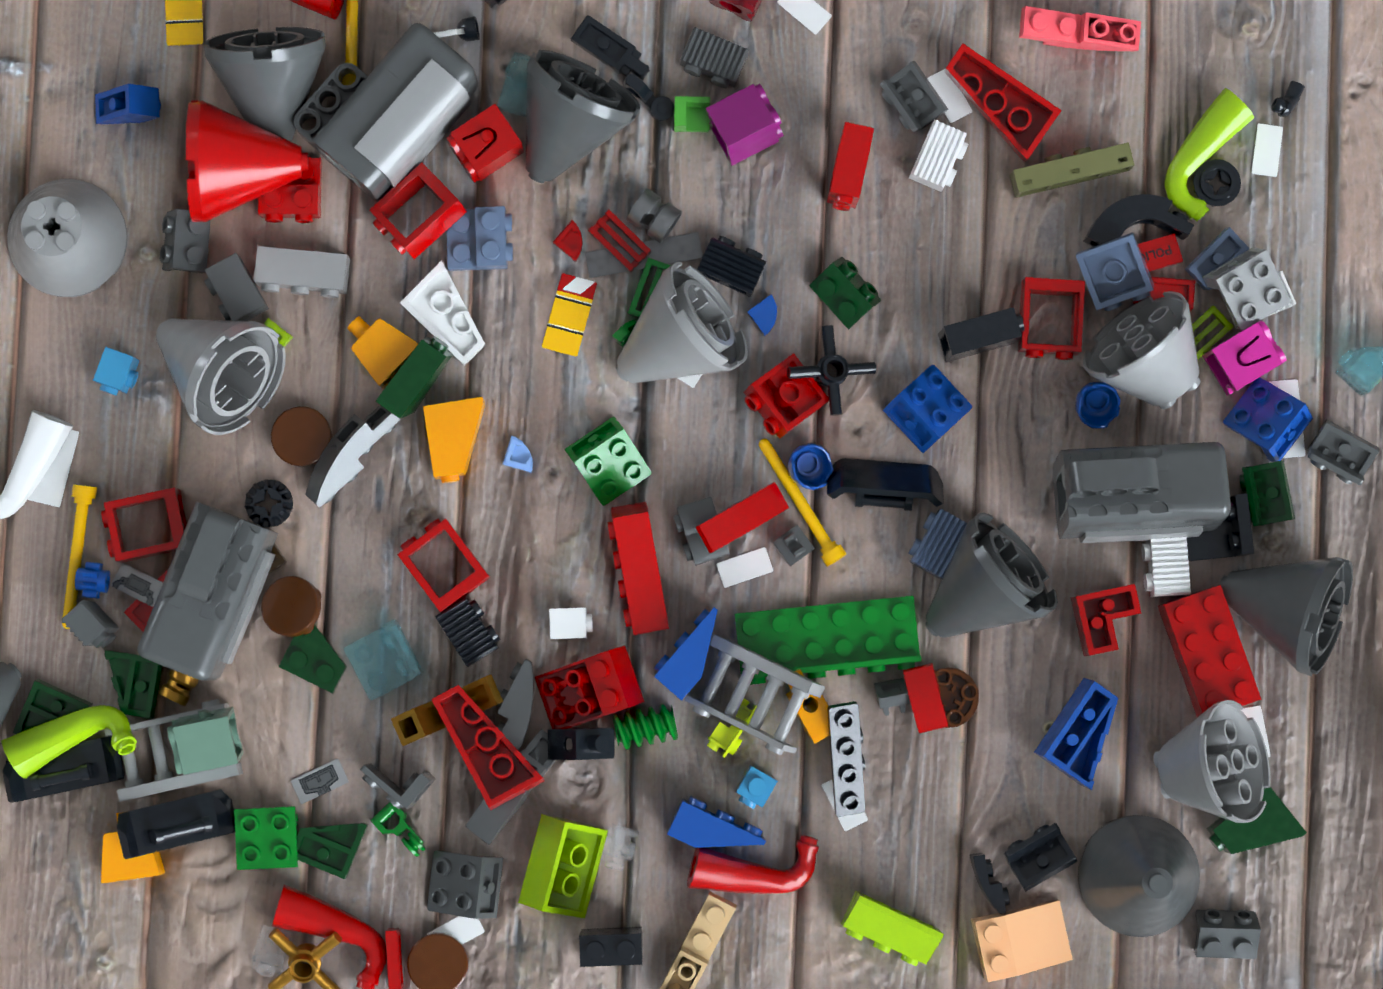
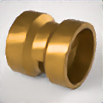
M171 669L168 674L170 678L166 684L162 685L159 694L171 701L186 706L190 699L189 693L192 688L197 686L199 680Z

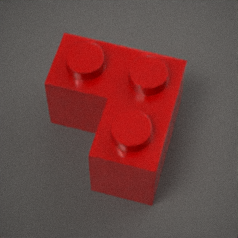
M1135 584L1071 597L1083 656H1091L1119 649L1112 620L1142 613Z

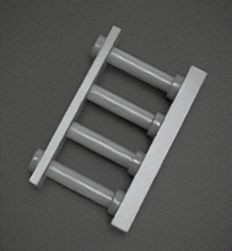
M714 634L710 646L719 650L718 656L720 658L701 699L686 695L684 701L694 705L692 711L709 718L710 714L767 742L765 748L774 753L782 755L783 751L795 754L797 748L786 743V737L804 698L808 699L809 694L821 698L825 686L727 638ZM735 659L744 662L742 665L744 670L725 711L711 704L730 663H734ZM759 671L768 674L766 678L768 683L750 722L747 723L737 718L736 715L754 675H758ZM784 683L793 686L791 689L793 695L774 736L760 728L779 686L783 687Z
M219 699L202 702V709L131 724V720L128 719L131 731L148 729L157 775H154V782L144 784L143 778H139L134 751L130 754L122 755L127 782H125L126 788L117 790L119 802L243 774L242 765L239 762L230 766L173 777V773L169 772L159 726L171 723L172 720L179 719V717L198 714L200 710L213 711L228 708L229 703L220 704ZM104 730L105 736L113 735L111 730Z

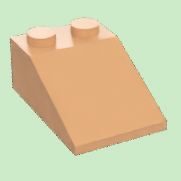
M1060 900L1006 911V914L995 913L971 919L983 977L987 982L1023 975L1073 960Z

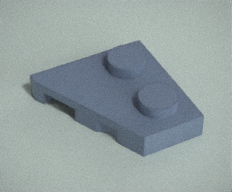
M1227 227L1185 270L1203 290L1213 289L1207 287L1203 276L1249 250V247L1230 227Z

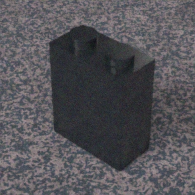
M1014 307L944 326L939 332L938 337L947 363L1015 344L1022 337L1021 331H1024L1025 328L1021 314H1016Z
M642 927L581 929L579 935L580 967L642 965Z

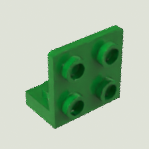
M614 416L564 449L603 506L652 474L628 434Z

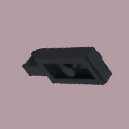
M589 15L585 17L571 37V42L619 74L621 73L627 77L629 72L644 80L650 71V67L639 60L641 53L636 50L634 45Z

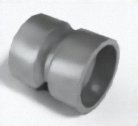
M647 188L634 204L626 221L638 229L646 228L647 235L661 244L678 222L682 211L669 202L662 204L661 197Z

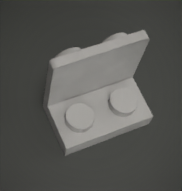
M1252 247L1203 276L1208 288L1220 291L1238 329L1242 331L1291 303V298L1266 249Z

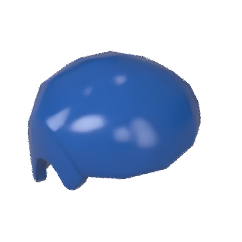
M1090 382L1076 396L1075 410L1079 419L1092 429L1107 428L1109 423L1119 415L1120 397L1116 389L1104 382Z
M807 443L798 446L792 452L788 460V471L790 478L797 486L815 490L827 485V480L833 472V465L829 453L822 446Z

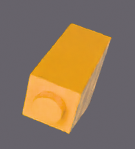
M483 397L423 406L433 476L436 480L441 479L443 484L460 481L459 476L466 475L485 409Z

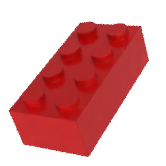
M1221 585L1158 605L1197 717L1213 704L1220 701L1232 700L1245 706L1262 700Z

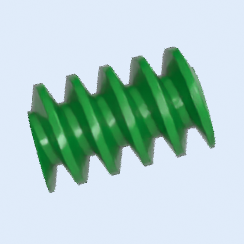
M660 704L658 714L650 706L648 707L647 716H644L641 709H636L634 719L626 711L623 721L619 719L617 714H613L618 746L622 743L626 750L630 749L631 740H634L639 748L642 747L643 738H646L650 745L654 744L655 735L659 737L662 743L666 742L667 733L671 735L673 740L678 738L672 705L671 711H668L664 704Z

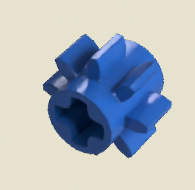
M86 562L85 568L77 569L75 589L82 591V597L99 599L100 592H108L110 571L103 570V564Z

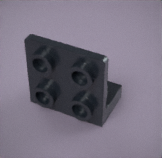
M1237 494L1230 497V513L1216 530L1202 532L1199 537L1187 538L1189 561L1254 554L1247 494Z

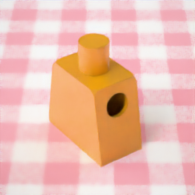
M358 316L347 327L358 339L352 345L351 350L382 389L388 385L418 345L416 341L381 318L377 319L370 326Z
M801 669L794 671L804 676ZM791 691L786 693L789 701L793 695ZM809 694V697L812 698L810 703L803 705L802 702L797 717L806 734L815 744L829 736L828 704L823 695L819 698Z
M118 831L104 833L101 883L158 876L165 873L159 851L124 859Z

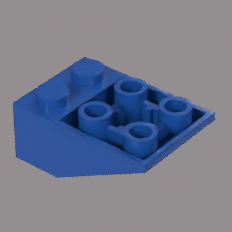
M715 607L711 612L705 608L693 622L697 628L690 635L685 631L674 644L677 651L670 658L665 654L654 667L657 671L654 677L681 701L702 678L718 611Z
M692 796L689 801L682 798L667 830V835L694 848L764 845L766 839L761 836L763 832L761 829L745 822L743 827L733 823L735 820L734 816L719 809L714 814L706 810L707 803Z

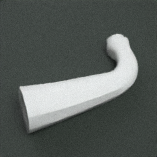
M31 411L20 450L5 488L0 495V519L10 517L25 504L60 451L73 428L72 424L40 411Z

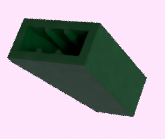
M437 337L422 339L375 402L399 419L415 413L453 354L447 350L449 346Z
M1271 787L1264 788L1262 801L1267 803L1263 812L1256 820L1248 823H1236L1220 817L1206 828L1211 834L1208 839L1219 852L1224 850L1229 854L1303 837L1307 832Z

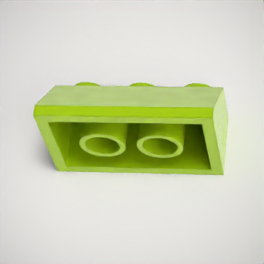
M541 814L518 903L543 912L585 919L608 830Z
M855 891L841 922V925L847 928L845 934L860 941L865 936L874 941L873 947L889 953L891 949L902 953L900 959L914 966H917L918 962L926 965L944 936V933L938 928L858 891Z

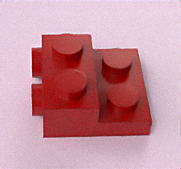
M308 157V171H303L301 178L258 197V214L260 217L265 218L266 222L281 223L283 218H295V222L312 223L313 218H321L322 159Z
M794 353L750 384L743 392L746 395L745 403L748 408L754 412L758 411L764 418L763 426L765 430L771 435L776 434L779 439L829 402V397L814 378L788 379V367L804 366Z

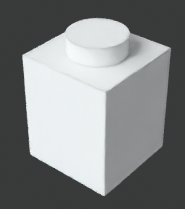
M586 608L549 609L551 640L587 638V632H593L592 614H587Z

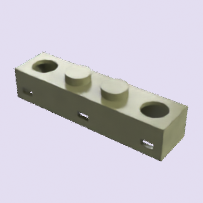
M1129 142L1091 151L1090 147L1075 150L1073 156L1063 158L1062 154H1056L1046 157L1044 163L1014 169L1009 176L1015 198L1130 171L1134 166Z

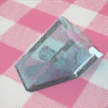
M1361 347L1354 352L1351 349L1348 350L1339 359L1338 363L1341 366L1335 373L1360 396L1368 394L1383 378V347Z

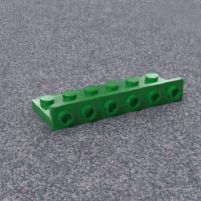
M914 596L734 614L737 644L792 671L801 669L802 673H807L809 679L826 677L825 671L837 670L838 676L856 674L855 668L867 667L868 673L886 671L885 665L897 664L898 670L910 669L915 667V662L922 661L919 651ZM739 660L740 674H742L744 668H742V665L744 662ZM759 671L758 675H754L750 685L766 683L765 677L768 674Z

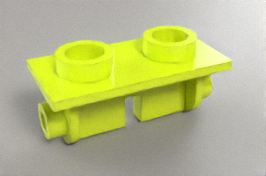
M744 698L736 717L749 723L757 706L754 705L752 709H749L747 706L750 702ZM719 722L710 737H708L710 741L707 746L715 752L722 748L724 751L721 756L724 758L728 753L733 756L742 743L739 736L743 730L733 725L728 728Z

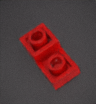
M933 663L903 670L919 734L948 727V719L940 695V687Z

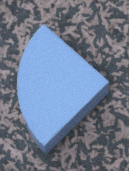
M511 436L503 465L532 473L533 459L529 449L520 439Z

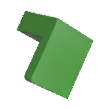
M675 96L674 132H709L710 120L706 108L710 106V97Z

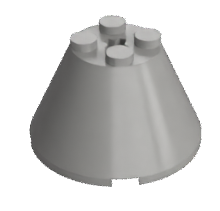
M76 179L54 180L33 189L17 205L8 227V251L17 272L34 288L57 297L82 296L99 289L119 269L127 248L126 223L116 203L106 192L97 186Z
M1174 291L1164 292L1163 295L1165 297L1153 300L1151 296L1146 297L1123 310L1093 338L1096 345L1091 353L1087 350L1083 358V366L1090 376L1148 404L1159 406L1162 410L1173 406L1178 397L1186 391L1189 392L1196 389L1201 382L1198 377L1199 365L1189 304L1181 293Z
M1232 700L1213 704L1167 741L1160 751L1155 752L1154 764L1159 771L1161 793L1164 798H1171L1177 802L1236 823L1252 822L1261 815L1267 803L1262 801L1264 788L1270 787L1269 758L1263 736L1253 717H1246L1241 711L1243 709L1241 704Z

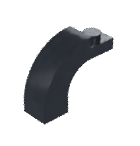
M1151 194L1133 195L1109 206L1092 224L1083 242L1094 247L1121 237L1127 228L1137 224L1156 226L1170 234L1175 233L1176 237L1184 240L1189 236L1194 224L1188 222L1189 218L1182 213L1176 211L1168 212L1173 202L1168 198Z

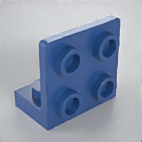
M932 364L899 393L883 411L915 446L924 453L972 409V405L940 370Z
M1259 377L1250 385L1223 420V423L1226 427L1260 446L1267 459L1271 462L1282 460L1312 421L1313 417L1304 402Z

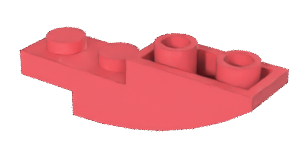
M1025 6L1021 11L1019 38L1043 41V45L1098 51H1138L1141 21L1087 12L1079 15Z

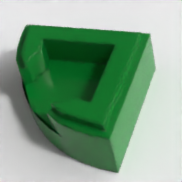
M637 320L628 321L614 333L613 337L620 346L624 347Z

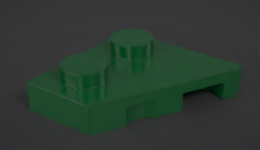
M314 625L311 633L293 637L279 667L334 694L347 665L337 655L326 637Z
M105 650L104 655L105 659L109 660L113 674L111 680L114 689L118 693L117 701L120 710L125 715L154 719L163 666L144 659L140 655Z
M37 679L33 683L13 733L18 734L75 711L92 707L93 703Z
M353 823L300 828L297 835L298 860L346 879L369 824Z

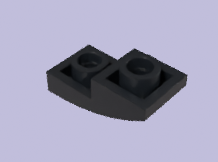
M983 853L970 854L972 868L984 896L999 914H1006L1005 906L1010 905L1007 887L1002 888V883L999 881L989 882V877H993L991 860L985 859V854Z

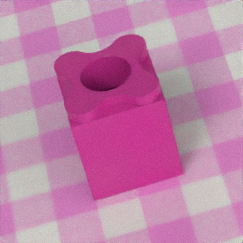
M1262 320L1202 355L1227 396L1287 361L1284 352L1276 344L1268 326Z

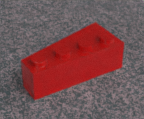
M963 43L945 69L946 75L1024 163L1029 159L1062 111Z
M647 502L612 507L613 521L607 522L610 540L616 539L618 551H613L615 569H622L623 580H619L618 585L621 598L627 597L629 609L623 610L626 627H632L633 635L669 629Z

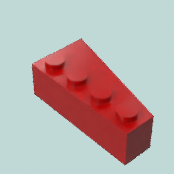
M459 685L431 699L490 811L544 782V778L537 770L533 768Z

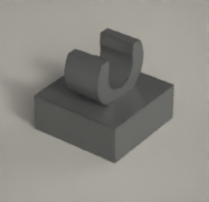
M798 524L773 542L789 566H792L815 549Z
M904 678L874 683L879 707L883 709L886 716L889 715V707L899 705L901 713L905 712V704H909L910 701Z

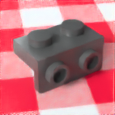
M915 61L910 62L890 79L883 80L880 83L883 88L882 95L891 106L894 105L900 113L898 116L900 122L906 129H911L913 132L921 131L949 110Z
M174 209L167 212L162 221V232L165 233V240L160 250V262L163 263V271L179 270L201 274L206 273L211 220L207 222H192L190 211L184 209Z
M1327 419L1308 447V458L1311 459L1310 462L1321 470L1328 468L1337 473L1336 476L1343 482L1350 485L1354 482L1360 486L1364 482L1366 471L1379 453V447Z
M1217 909L1196 910L1195 917L1198 925L1194 947L1196 957L1257 958L1261 927L1256 912L1243 909L1237 911Z

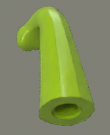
M1226 88L1222 90L1187 136L1171 161L1165 176L1164 185L1168 199L1173 201L1172 204L1185 212L1190 220L1194 219L1196 222L1210 209L1206 206L1207 203L1204 200L1190 195L1187 189L1188 178L1227 141L1254 119L1253 113L1246 104Z
M98 705L75 711L1 740V744L14 770L21 777L27 779L51 760L100 730L108 729L112 731L111 745L119 755H127L133 752L137 741L132 734L127 716L121 710L107 705Z

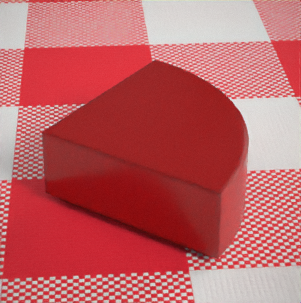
M571 220L556 237L553 244L575 263L581 255L583 240L579 227Z

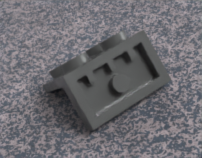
M371 763L363 765L360 769L365 774L362 779L374 789L382 788L386 791L388 795L385 798L398 809L413 807L436 780L427 771L420 774L413 773L402 786L406 790L404 792Z
M434 851L427 910L473 919L497 918L503 858Z

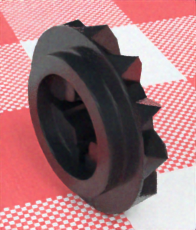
M1220 159L1210 160L1202 164L1197 169L1193 178L1194 193L1212 207L1229 204L1237 197L1241 188V179L1237 169L1229 162ZM1217 172H1219V182L1228 186L1220 187L1214 195L1213 185H1210L1207 181H1212Z
M265 479L253 484L249 492L246 493L244 507L249 518L254 523L263 527H275L285 522L290 516L293 509V498L291 492L284 484L276 480ZM266 491H268L271 499L281 500V503H276V505L272 506L271 516H269L266 507L256 505L265 501Z

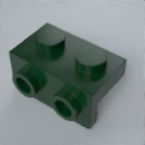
M843 257L830 264L809 285L848 330L881 302L876 288L871 283L865 282L858 274L857 267Z
M1284 460L1242 468L1243 474L1240 475V485L1242 491L1247 492L1250 521H1252L1253 526L1295 519Z

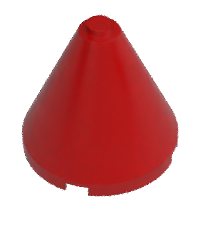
M191 100V103L189 102L186 121V160H188L189 178H187L188 204L192 222H207L301 178L303 171H308V153H302V146L203 100Z

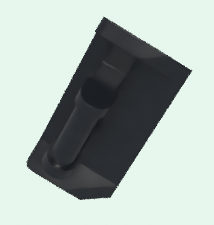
M842 458L833 464V472L827 480L828 496L835 499L843 493H856L855 507H863L864 505L903 508L905 511H912L913 498L928 499L936 507L944 504L943 483L938 471L931 465Z
M112 736L80 742L51 760L27 779L21 777L14 770L7 758L2 772L8 801L14 803L123 780L124 772L121 756L111 745Z
M220 789L119 813L117 831L124 859L235 833L232 799Z

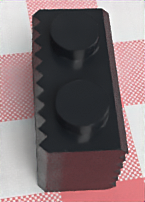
M719 236L718 240L712 237L697 270L706 278L751 297L766 265V261L762 260L763 255L750 248H746L745 252L734 247L736 243L726 237Z
M464 597L435 617L465 665L471 667L499 649L496 642L501 639L492 625L487 627L484 625L480 618L484 615V612L477 601L474 599L470 602L467 597Z

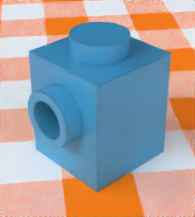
M105 347L93 381L101 384L99 390L117 396L118 391L127 394L129 388L132 389L137 382L139 373L136 369L140 360Z
M750 765L736 789V793L741 795L739 801L752 809L756 805L763 808L778 781Z

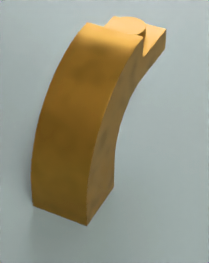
M492 674L461 687L482 711L503 702ZM432 701L391 718L402 746L446 728Z

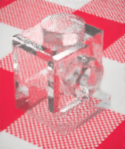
M610 823L601 860L606 861L605 867L623 871L625 860L632 861L636 843L631 842V838H638L639 830Z

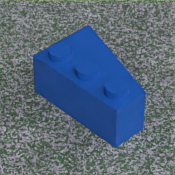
M1083 678L1034 753L1081 786L1092 790L1094 774L1098 762L1101 761L1103 754L1101 750L1105 736L1109 733L1118 697L1097 682Z

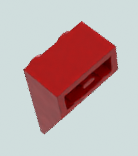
M625 645L534 677L552 729H569L645 702Z

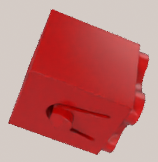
M495 103L452 131L451 135L446 137L451 150L474 183L482 181L524 153L522 142Z

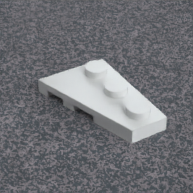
M441 260L400 304L434 337L445 342L449 346L447 350L465 366L485 346V343Z

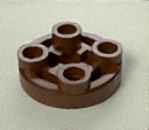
M304 406L293 407L284 411L278 416L271 430V442L276 454L288 464L298 467L316 464L322 452L333 438L331 427L326 418L315 409Z
M286 576L276 580L266 590L262 599L261 612L264 622L273 632L286 637H296L311 633L321 611V592L312 583L297 576Z
M949 667L935 670L940 687V695L948 719V727L945 728L958 727L966 723L974 715L979 702V690L973 679L964 671Z
M433 932L418 940L412 947L407 961L409 976L419 989H456L465 979L469 967V955L463 944L452 935Z

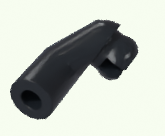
M1291 81L1284 98L1279 97L1273 101L1271 105L1272 111L1278 113L1280 117H1287L1297 106L1305 86Z

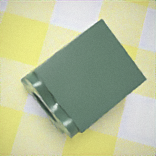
M233 706L213 711L200 710L198 714L172 720V726L167 727L177 774L183 773V775L238 764L244 753L237 730Z

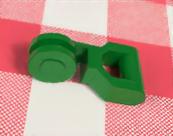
M389 802L371 819V822L382 834H395L397 837H400L408 829L410 832L407 835L410 839L408 840L404 837L401 841L413 855L418 857L420 855L418 849L423 852L426 850L423 839L407 823V813L402 808L398 809ZM396 812L400 817L399 824L394 829L388 830L384 823Z

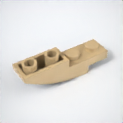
M711 891L709 892L679 948L660 989H695L714 949L736 910V904Z

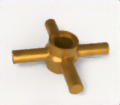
M275 928L269 934V938L289 956V968L268 983L269 989H282L293 979L300 983L314 980L322 989H340L320 969L321 958L342 942V938L337 932L331 934L317 946L310 943L296 946L278 928Z

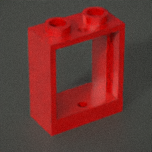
M849 122L844 123L826 202L831 203L832 208L841 211H849L850 208H856L861 194L874 128Z
M422 162L369 209L376 218L372 224L383 236L389 233L393 237L390 243L401 255L407 252L413 259H416L467 213L460 201ZM426 186L443 205L405 238L388 218L421 188Z
M1025 277L1022 280L1020 314L1025 330L1021 331L1022 337L1018 340V352H1025V357L1043 358V354H1055V359L1073 360V355L1077 356L1082 352L1085 281ZM1031 294L1073 297L1070 345L1028 343Z
M175 487L104 502L105 510L101 511L103 525L105 528H109L111 540H107L110 557H115V562L120 563L176 551L187 525L181 491ZM165 499L173 541L125 552L116 510Z
M437 518L424 528L427 533L419 539L413 536L400 546L403 551L397 555L441 613L491 577L447 519L441 522ZM446 531L475 572L442 597H439L410 556Z

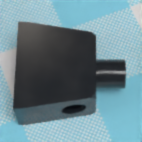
M613 728L547 729L548 760L613 759L615 756ZM567 739L572 740V749L567 750Z

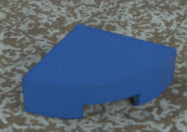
M772 294L747 311V314L764 336L772 330L777 317V306Z

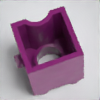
M752 84L706 108L710 120V129L731 166L779 142V138L784 136L780 124H782L780 117L771 105L761 84L756 86Z

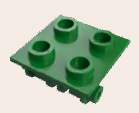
M295 806L234 809L237 870L298 867L296 826H298L299 819Z

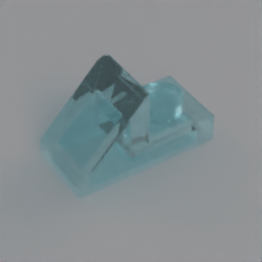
M518 52L513 54L505 70L506 79L497 105L500 110L526 117L527 63L531 56Z

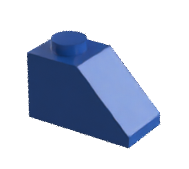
M128 83L95 94L96 124L144 123L160 117L161 102L159 99V88Z

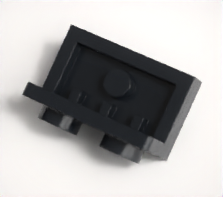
M1057 823L1051 826H1041L1034 832L1032 837L1025 841H1015L1004 853L1008 865L1025 892L1077 862L1076 856L1062 836Z

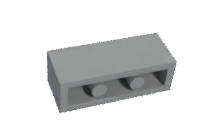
M257 246L254 282L261 286L262 291L279 292V288L291 289V293L297 295H309V291L321 292L322 297L339 298V294H347L350 258L347 254Z

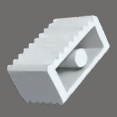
M934 120L909 179L942 192L945 185L950 187L957 173V170L952 169L956 158L963 159L969 145L964 142L967 133Z
M1187 537L1146 540V543L1142 544L1141 547L1143 561H1148V573L1144 574L1145 591H1150V597L1190 595L1191 585Z

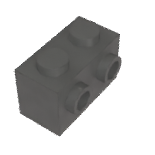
M237 253L205 269L208 278L204 282L213 296L218 294L223 304L218 307L225 320L248 321L269 309L243 260Z

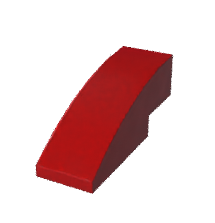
M773 482L741 501L734 503L695 528L709 553H712L787 510L789 506L776 482Z

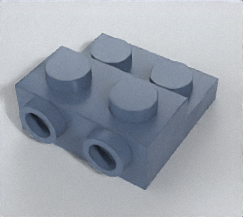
M505 206L475 207V209L466 210L467 213L447 230L448 271L508 269V261H513L512 243H507V231H512V214H506Z
M1133 233L1076 253L1077 261L1096 311L1102 308L1105 311L1114 310L1122 305V301L1130 298L1133 301L1142 300L1150 296V291L1154 290L1153 280Z

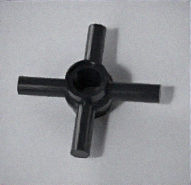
M833 325L821 327L824 357L815 366L788 367L787 376L788 379L816 377L820 384L828 387L830 416L842 415L839 385L845 381L848 375L875 374L876 364L875 362L848 364L845 358L836 355ZM827 364H832L836 368V377L828 374Z

